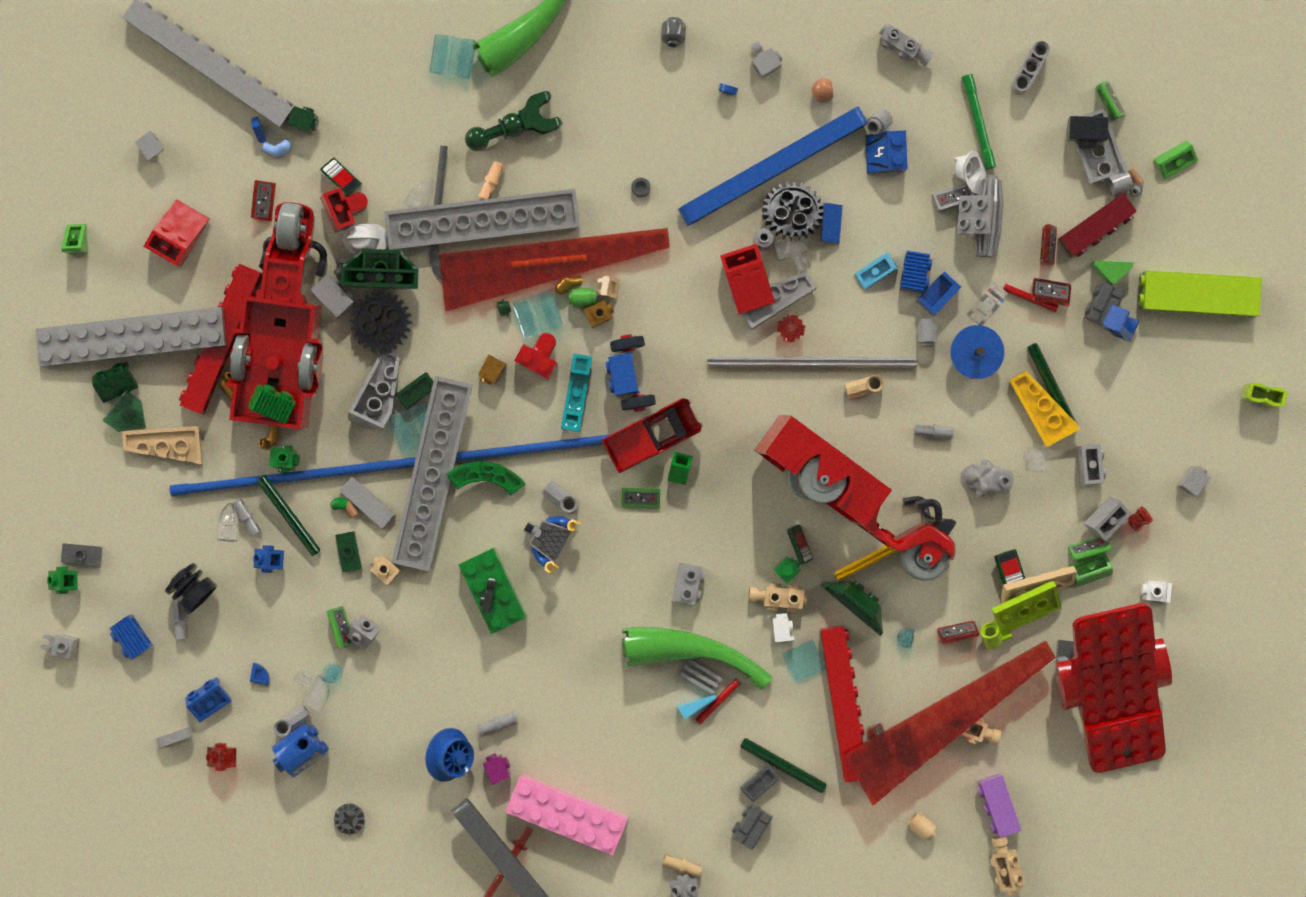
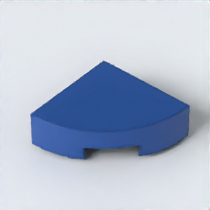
M256 116L251 120L252 128L258 142L263 143L266 141V137L259 117Z
M254 662L250 682L270 685V677L267 670L262 665Z

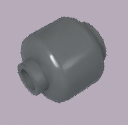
M670 17L664 21L661 27V40L669 47H678V45L684 43L686 39L685 23L677 17Z

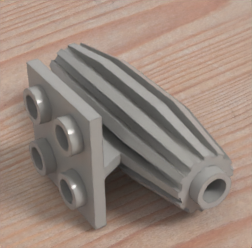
M987 175L986 179H982L978 195L960 196L957 234H974L976 256L996 257L1001 237L1004 205L1002 180H998V176Z

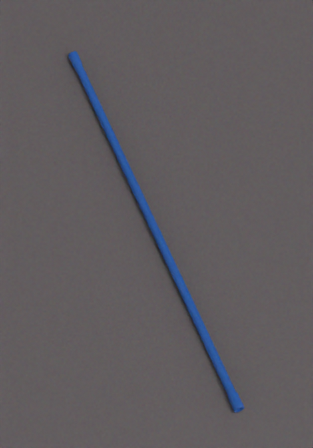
M611 434L457 452L455 462L604 445L601 439ZM416 457L266 476L272 484L410 468L414 467ZM261 476L170 485V495L173 497L189 495L191 493L258 486L257 479Z

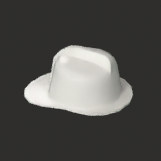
M971 151L967 155L954 159L956 165L955 173L957 178L967 183L971 192L979 194L982 179H986L987 174L979 154L976 151Z
M378 224L353 225L347 229L343 239L344 246L352 254L358 253L361 249H386L389 245L387 230Z

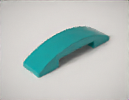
M573 353L561 429L580 432L592 356Z

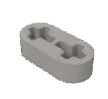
M191 727L158 737L156 741L160 748L193 736Z

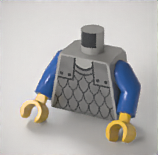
M555 516L542 520L539 526L530 521L527 523L524 532L533 536L530 545H532L531 552L536 561L549 574L554 575L551 572L552 567L559 568L555 561L571 532H579L574 527L575 524L581 525V522L563 516Z

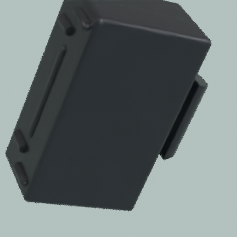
M1070 116L1068 118L1067 141H1078L1079 148L1095 149L1097 142H1106L1108 140L1109 117ZM1082 141L1093 142V144H1082Z

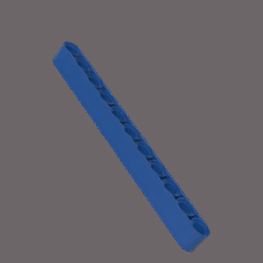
M858 106L686 203L678 211L686 225L689 226L864 127L867 124V119Z

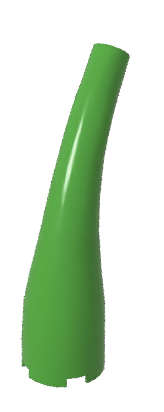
M544 0L536 8L472 44L473 50L477 49L479 53L477 58L486 73L489 72L490 78L510 67L543 36L559 14L566 0Z
M631 627L622 629V634L626 633V638H622L624 658L628 657L629 662H625L626 667L706 657L726 663L740 670L749 677L748 680L761 690L772 679L770 674L751 659L716 640L668 628Z

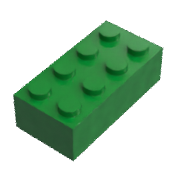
M495 547L458 564L491 634L527 617ZM488 578L496 579L492 609L491 612L482 611L483 607L479 606L481 595H485Z

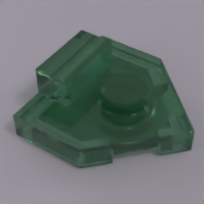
M125 389L102 421L118 432L146 428L142 400Z

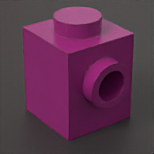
M496 753L486 757L483 766L492 785L511 776L508 769L511 766L507 757L503 758L502 754L496 755Z

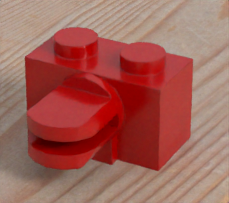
M341 187L323 193L320 197L335 233L352 227L356 223L353 214L363 211L368 204L367 197L361 192L344 197Z
M543 333L539 336L533 348L523 344L514 361L549 380L558 364L549 358L556 346L555 337L550 333Z

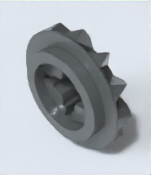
M348 803L336 810L333 820L335 827L341 833L350 835L357 833L363 827L365 816L359 806ZM346 814L348 816L356 815L352 820L353 824L349 822L342 823L346 819Z

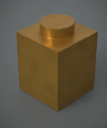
M488 354L478 373L482 377L480 381L491 385V383L497 384L507 364Z

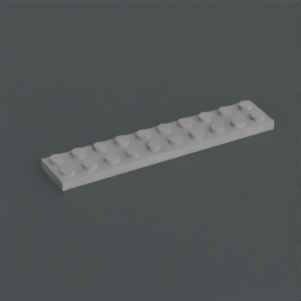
M575 189L384 211L389 250L580 227Z
M223 307L36 329L39 367L227 346Z
M439 376L434 378L392 560L394 564L430 571L451 482L445 473L453 469L472 392V384Z

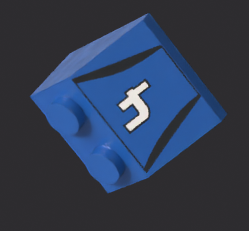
M906 130L885 131L881 134L865 135L867 174L906 172L908 169Z

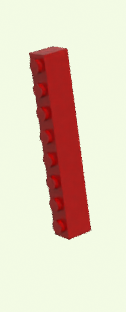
M242 264L234 267L231 277H233L231 284H227L224 290V295L226 296L223 302H220L218 307L224 308L227 346L205 348L202 350L201 355L196 357L194 372H191L187 378V389L182 391L179 401H181L180 406L205 415L236 339V333L231 332L232 328H240L243 296L255 295L263 273Z
M843 625L820 628L843 779L845 783L868 779L867 774L871 772L869 762H865L864 757L868 753L866 743H862L861 738L865 734L863 724H859L858 719L862 715L860 705H856L855 700L858 697L857 686H853L852 681L855 678L854 667H850L849 662L852 659L851 648H847L846 643L849 640L848 629H844Z

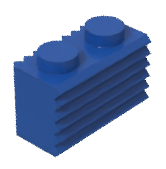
M908 250L905 252L899 290L923 293L924 289H928L929 278H926L927 270L930 271L932 267V259H929L930 254Z
M132 614L110 627L112 631L110 636L116 643H120L122 646L121 652L126 658L133 660L153 647V644Z

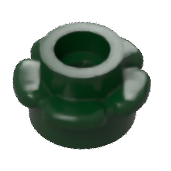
M502 299V301L496 302L500 316L507 315L508 317L509 312H512L509 301Z

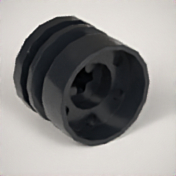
M195 563L179 571L165 589L168 595L176 591L172 596L173 600L181 596L183 597L179 606L187 614L195 611L217 588V585L209 577L201 581L199 580L203 571L200 569L195 572L197 569Z

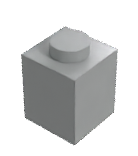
M1190 466L1178 483V486L1190 495L1198 496L1211 477L1206 475L1207 471L1204 468Z

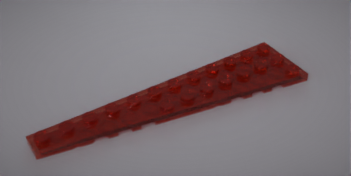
M668 228L439 254L445 311L447 312L670 248Z
M1047 641L1039 643L843 754L872 806L975 724L1004 698L1013 693L1020 685L1024 684L1030 677L1056 657Z

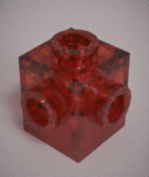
M787 314V317H783L782 321H778L777 332H780L779 337L784 338L783 341L795 343V340H799L800 336H804L805 325L802 324L801 319H798L799 316ZM790 324L795 326L794 331H789L788 326Z
M215 743V746L207 747V766L214 767V771H226V768L236 767L237 748L229 747L227 743Z

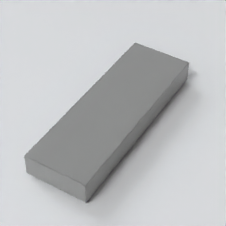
M353 476L339 490L382 529L395 516V513Z

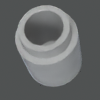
M885 109L878 110L867 120L866 128L868 132L873 135L881 134L892 124L891 114Z
M766 228L759 229L753 237V245L757 244L760 251L767 250L773 242V234ZM760 237H765L767 240L763 241Z
M919 319V324H917L918 343H922V347H931L933 343L937 342V324H935V319Z

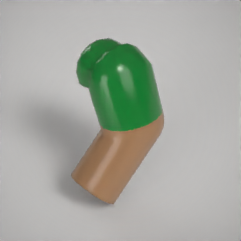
M337 497L330 504L333 510H345L350 519L359 514L349 499Z

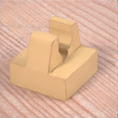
M607 276L599 278L597 282L602 283L601 290L596 289V293L617 299L619 279Z

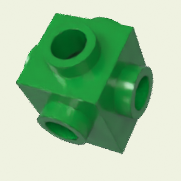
M281 445V448L271 447L269 467L277 468L278 472L289 473L290 470H295L296 466L299 465L300 455L297 454L298 451L292 449L293 446Z
M56 567V570L48 571V590H56V594H68V590H77L78 571L68 570V567Z

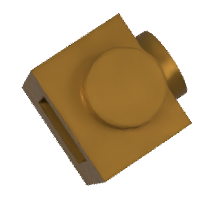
M605 300L583 309L592 328L613 319L611 315L614 313L610 302L606 304ZM598 309L603 310L602 316L596 315Z

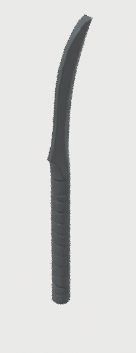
M440 145L434 205H441L448 146ZM438 244L430 245L432 269L440 279L446 280L447 278L440 262Z

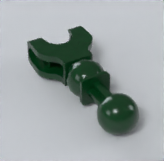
M543 91L530 96L524 109L519 110L518 114L509 113L502 120L498 119V125L486 130L482 127L470 128L465 135L467 147L473 151H482L488 146L489 140L502 135L504 139H507V136L517 137L523 131L532 130L539 134H547L559 129L563 125L559 117L546 119L539 112L540 107L550 101V92Z

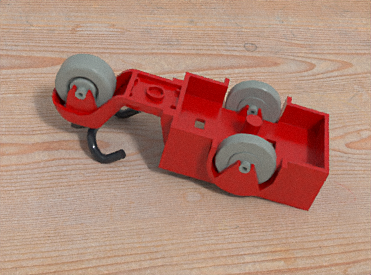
M284 202L276 206L273 233L263 243V252L259 267L263 269L261 289H257L256 296H243L240 328H232L231 331L236 333V339L230 355L231 379L225 383V386L233 387L229 420L293 429H303L308 426L311 398L315 397L318 391L323 365V341L318 339L322 304L308 303L305 295H301L304 264L311 248L317 250L320 255L316 275L322 277L325 271L327 252L322 244L313 241L314 213L306 205ZM275 318L286 319V326H274ZM268 378L279 379V386H272L275 388V391L279 393L286 391L295 400L296 404L286 424L251 411L248 403L252 398L255 388L258 384L262 386L268 384Z
M779 415L754 449L756 453L777 467L781 472H784L785 469L788 470L787 481L794 494L814 502L826 503L886 547L901 551L900 560L902 567L911 577L922 581L936 579L945 571L949 559L954 560L956 546L955 542L949 537V534L956 525V521L947 518L942 519V507L937 500L925 499L921 496L903 498L904 506L916 504L917 509L921 508L927 523H920L897 536L887 529L878 528L880 524L876 520L880 507L892 489L793 416ZM929 507L934 508L935 517L931 516Z

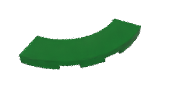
M478 461L465 463L445 473L457 490L473 482L487 481L502 487L509 495H512L525 485V482L513 471L492 462Z

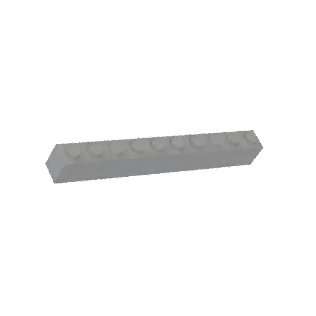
M133 1L122 17L125 21L282 130L284 129L293 109V104L285 98L280 100L276 97L277 92L270 87L265 89L260 86L262 84L261 81L254 76L251 79L245 75L246 71L238 65L234 68L229 64L230 60L222 54L220 56L214 54L215 49L205 43L203 46L198 43L199 38L192 33L185 34L182 31L184 29L176 22H173V24L168 22V17L159 10L157 13L152 11V6L146 1Z

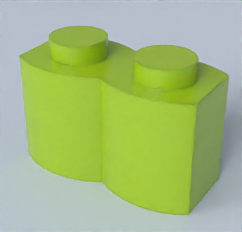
M1250 383L1244 385L1241 398L1246 402L1261 403L1267 407L1285 406L1288 392L1279 387L1268 388L1261 383Z

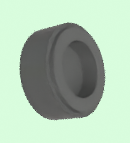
M642 177L635 179L631 185L633 194L637 197L647 196L650 192L649 181Z

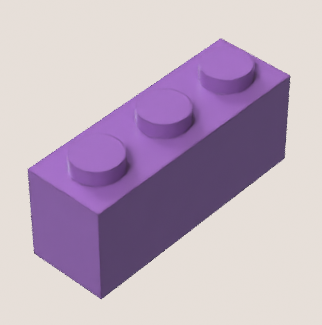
M998 773L978 780L980 786H977L980 797L985 799L986 804L983 807L986 815L991 817L992 822L989 824L992 833H996L1001 838L1021 831L1003 775Z

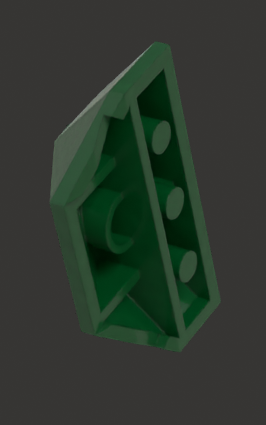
M361 249L341 266L340 286L366 289H418L419 269L401 250Z
M850 580L822 582L820 586L878 635L881 636L883 634L881 606L877 603L879 601L877 597L871 592L867 595L863 591L865 587L856 580L854 583Z

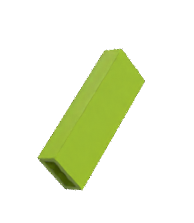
M1149 270L1144 271L1139 277V286H1142L1141 294L1138 296V305L1141 306L1140 310L1242 317L1260 316L1262 277Z

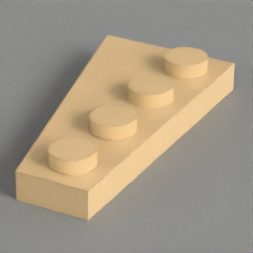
M200 426L122 431L123 451L203 464Z

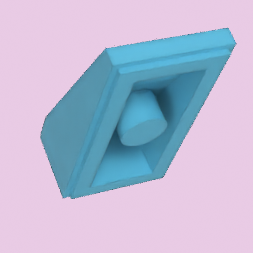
M887 252L855 273V276L864 290L898 269V266Z
M711 694L679 704L677 708L684 719H687L714 701L717 696L716 694Z

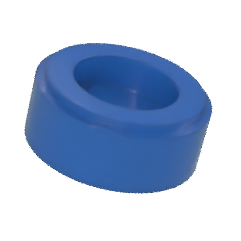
M722 83L719 85L718 90L720 92L734 96L737 95L738 88Z

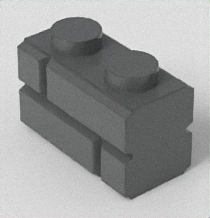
M1106 282L1101 283L1100 286L1096 285L1092 293L1095 297L1093 302H1089L1084 313H1087L1085 318L1102 326L1111 305L1119 306L1125 291Z
M754 803L751 806L747 805L742 812V816H744L740 823L736 822L731 830L733 832L732 837L753 850L773 818L770 813Z

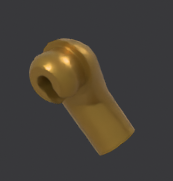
M582 277L562 278L556 285L555 292L563 295L572 286H581Z
M226 371L221 376L220 389L231 401L233 388L225 386V383L231 379V372Z
M269 426V435L258 441V446L261 449L268 450L277 444L279 427Z

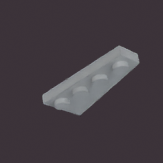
M807 272L783 279V281L774 284L772 283L770 287L775 303L743 313L742 315L753 330L815 291L817 287Z

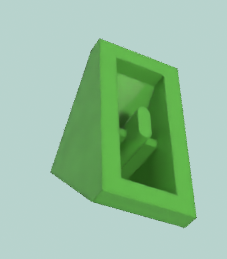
M86 224L66 226L61 247L62 252L69 255L88 254Z
M1094 261L1091 263V267L1106 283L1114 285L1133 267L1134 262Z

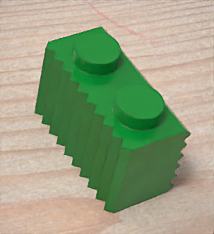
M258 384L248 405L251 411L286 424L296 403L290 393L286 391L279 393L268 384H264V386Z

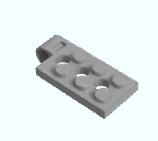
M1105 108L1086 115H1082L1090 117H1108ZM1110 122L1108 126V140L1106 142H1097L1096 145L1102 147V156H1096L1093 148H1079L1078 141H1074L1088 185L1107 179L1109 188L1114 196L1133 190L1132 178L1126 163L1122 160ZM1082 141V144H1093V142ZM1101 164H1106L1109 167L1108 174L1100 172L1099 167Z

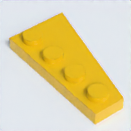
M1027 370L1009 380L1046 447L1081 429Z

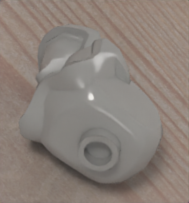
M982 460L980 466L977 464L970 465L961 473L962 482L969 489L973 490L976 488L977 496L983 497L989 493L1008 494L1013 486L1012 472L997 468L988 460Z

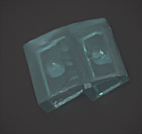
M435 34L429 72L470 79L475 51L472 48V44L476 41L474 39Z
M552 289L513 302L524 338L564 326Z
M427 402L391 415L389 418L402 453L419 447L428 408Z

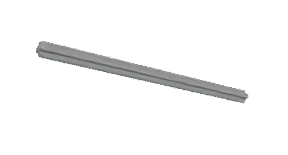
M708 357L707 365L709 368H916L917 358Z

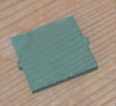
M813 639L782 653L788 665L787 669L791 671L795 682L826 669L821 658V652H818Z

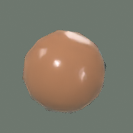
M821 78L813 84L812 95L817 101L826 103L834 97L832 81L829 79Z

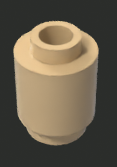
M917 812L907 823L910 829L924 841L926 839L931 840L937 832L935 830L936 825L923 814L920 815Z

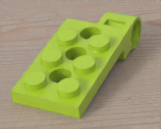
M1054 581L1044 583L1040 587L991 608L995 620L984 624L980 629L984 646L988 649H996L1001 646L1002 642L1013 638L1011 631L1062 609Z

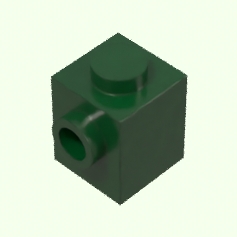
M294 106L287 124L292 128L312 135L313 130L316 131L318 128L319 120H317L318 116L314 113L315 110L306 106L303 109Z

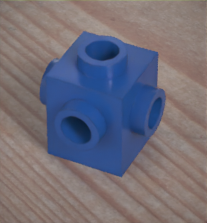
M263 545V549H255L253 568H259L263 573L283 570L284 550H275L274 546Z

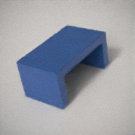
M944 271L919 297L917 302L932 316H935L961 286Z
M1111 305L1102 326L1113 336L1131 342L1139 321L1128 317L1130 313L1128 310Z

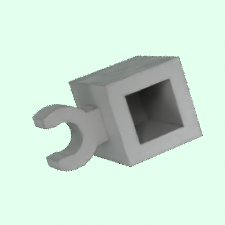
M758 41L751 45V49L757 56L752 59L751 64L761 79L781 68L782 58L778 51L774 52L770 48L764 52Z
M63 634L55 635V637L43 635V638L49 640V645H41L40 648L44 650L52 648L51 655L69 659L76 657L80 638Z

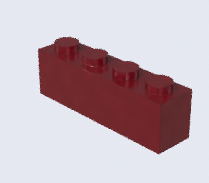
M1122 193L1058 238V241L1070 258L1075 255L1078 258L1087 252L1085 248L1090 244L1094 247L1103 240L1101 238L1106 233L1111 235L1117 231V225L1122 222L1125 225L1134 219L1132 215L1137 211L1126 195Z

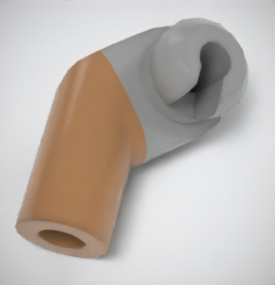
M1132 168L1128 171L1133 182V190H1130V194L1137 197L1142 194L1144 181Z

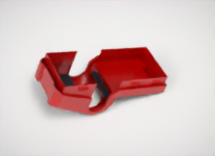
M681 398L659 411L601 439L619 474L702 431L703 424L699 422L691 407V400ZM667 418L675 435L662 442H658L651 426Z

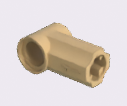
M871 375L845 383L849 400L878 392L884 385L883 379L878 375ZM872 378H877L880 381V386L877 389H872L869 385Z

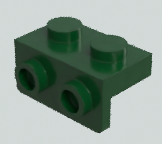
M128 362L117 363L111 369L101 370L92 377V385L103 403L138 388V384L129 370Z

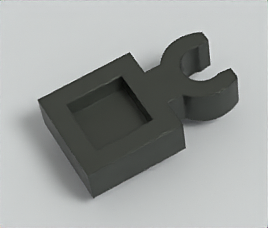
M488 578L485 595H481L479 606L483 607L482 611L491 612L496 585V579Z

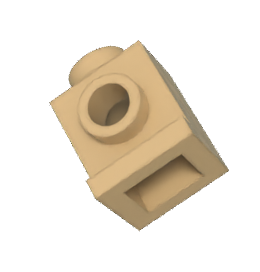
M385 555L381 558L377 556L370 564L373 566L370 571L386 585H390L402 571ZM381 566L387 567L386 573L381 572Z

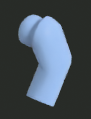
M283 140L281 143L273 146L265 142L262 151L275 157H281L290 151L291 143L288 140Z

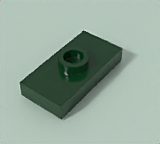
M425 372L395 395L405 409L408 410L431 393L434 381Z
M355 531L335 535L342 572L362 569Z

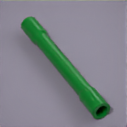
M973 74L962 76V81L968 96L985 170L996 167V163L987 136Z

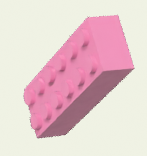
M524 774L520 775L506 809L508 814L612 856L628 816Z

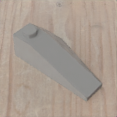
M383 348L382 353L379 354L348 412L349 421L364 428L384 429L392 414L400 356L392 352L388 353Z

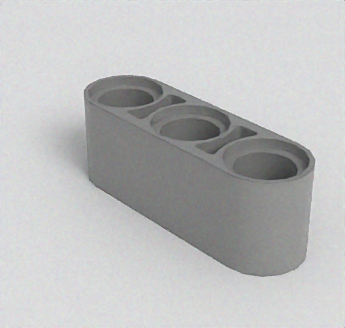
M1045 41L1036 42L1029 50L1011 84V89L1015 94H1024L1032 85L1050 51V47ZM1041 47L1044 50V55H1038L1035 48ZM1026 64H1032L1035 67V71L1029 72L1026 69ZM1018 80H1022L1025 83L1026 87L1024 89L1017 86Z

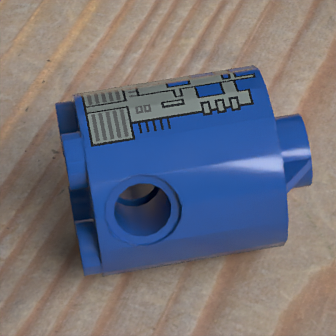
M303 724L272 746L276 756L273 759V763L280 772L285 770L290 776L295 777L326 755L329 748L324 741H320L317 736L319 732L313 725Z

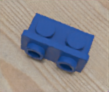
M217 677L206 681L201 688L191 691L185 698L186 707L199 723L232 702L231 697L220 685Z

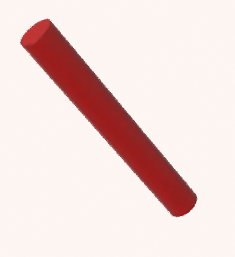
M1005 283L1003 291L1056 313L1059 305Z
M735 678L695 720L701 725L741 683Z

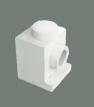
M1145 580V583L1141 586V595L1144 600L1170 603L1172 583ZM1155 588H1159L1158 595L1154 594Z
M787 613L776 614V618H772L774 641L794 640V636L790 635V632H793L792 620L788 621Z

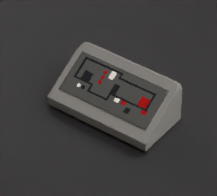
M966 183L932 193L937 212L959 206L960 196H972L974 193L971 192Z

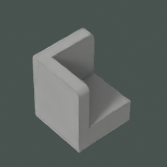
M149 131L135 141V143L147 160L153 163L155 161L154 157L161 153L164 148L158 142L159 139L156 135Z

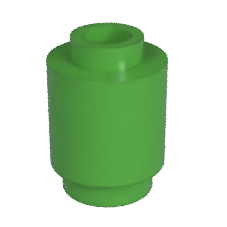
M572 289V293H569V305L573 304L574 308L595 305V289Z

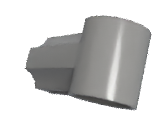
M551 480L542 494L567 513L576 512L579 507L578 500ZM568 499H572L575 503L574 508L571 510L565 508V502Z
M301 705L277 721L274 725V733L279 737H285L311 720L312 717L307 708ZM280 723L287 724L288 731L286 733L279 731Z

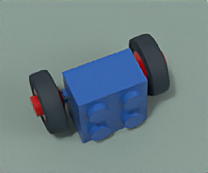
M632 334L620 336L621 339L611 341L610 348L612 352L621 351L627 353L608 357L609 361L605 362L607 373L612 375V381H609L610 391L615 393L616 397L634 393L630 398L621 401L622 410L634 409V412L644 411L645 407L655 405L656 400L653 394L644 395L640 394V391L638 392L631 355L633 354L631 351L645 346L644 337H632Z

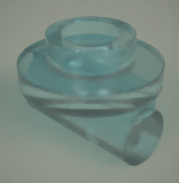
M903 628L899 631L897 641L901 647L912 648L915 629Z
M330 663L325 666L323 670L325 682L332 684L340 680L342 669L338 664Z

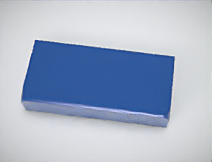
M824 203L820 242L840 243L843 205Z

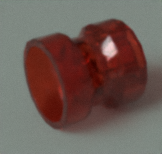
M1141 506L1127 521L1135 532H1139L1145 524L1149 525L1152 523L1153 519L1148 511Z

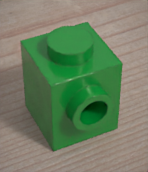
M674 452L667 481L686 485L693 456Z
M787 556L773 568L786 584L801 571L798 568L800 564L795 558L789 559Z

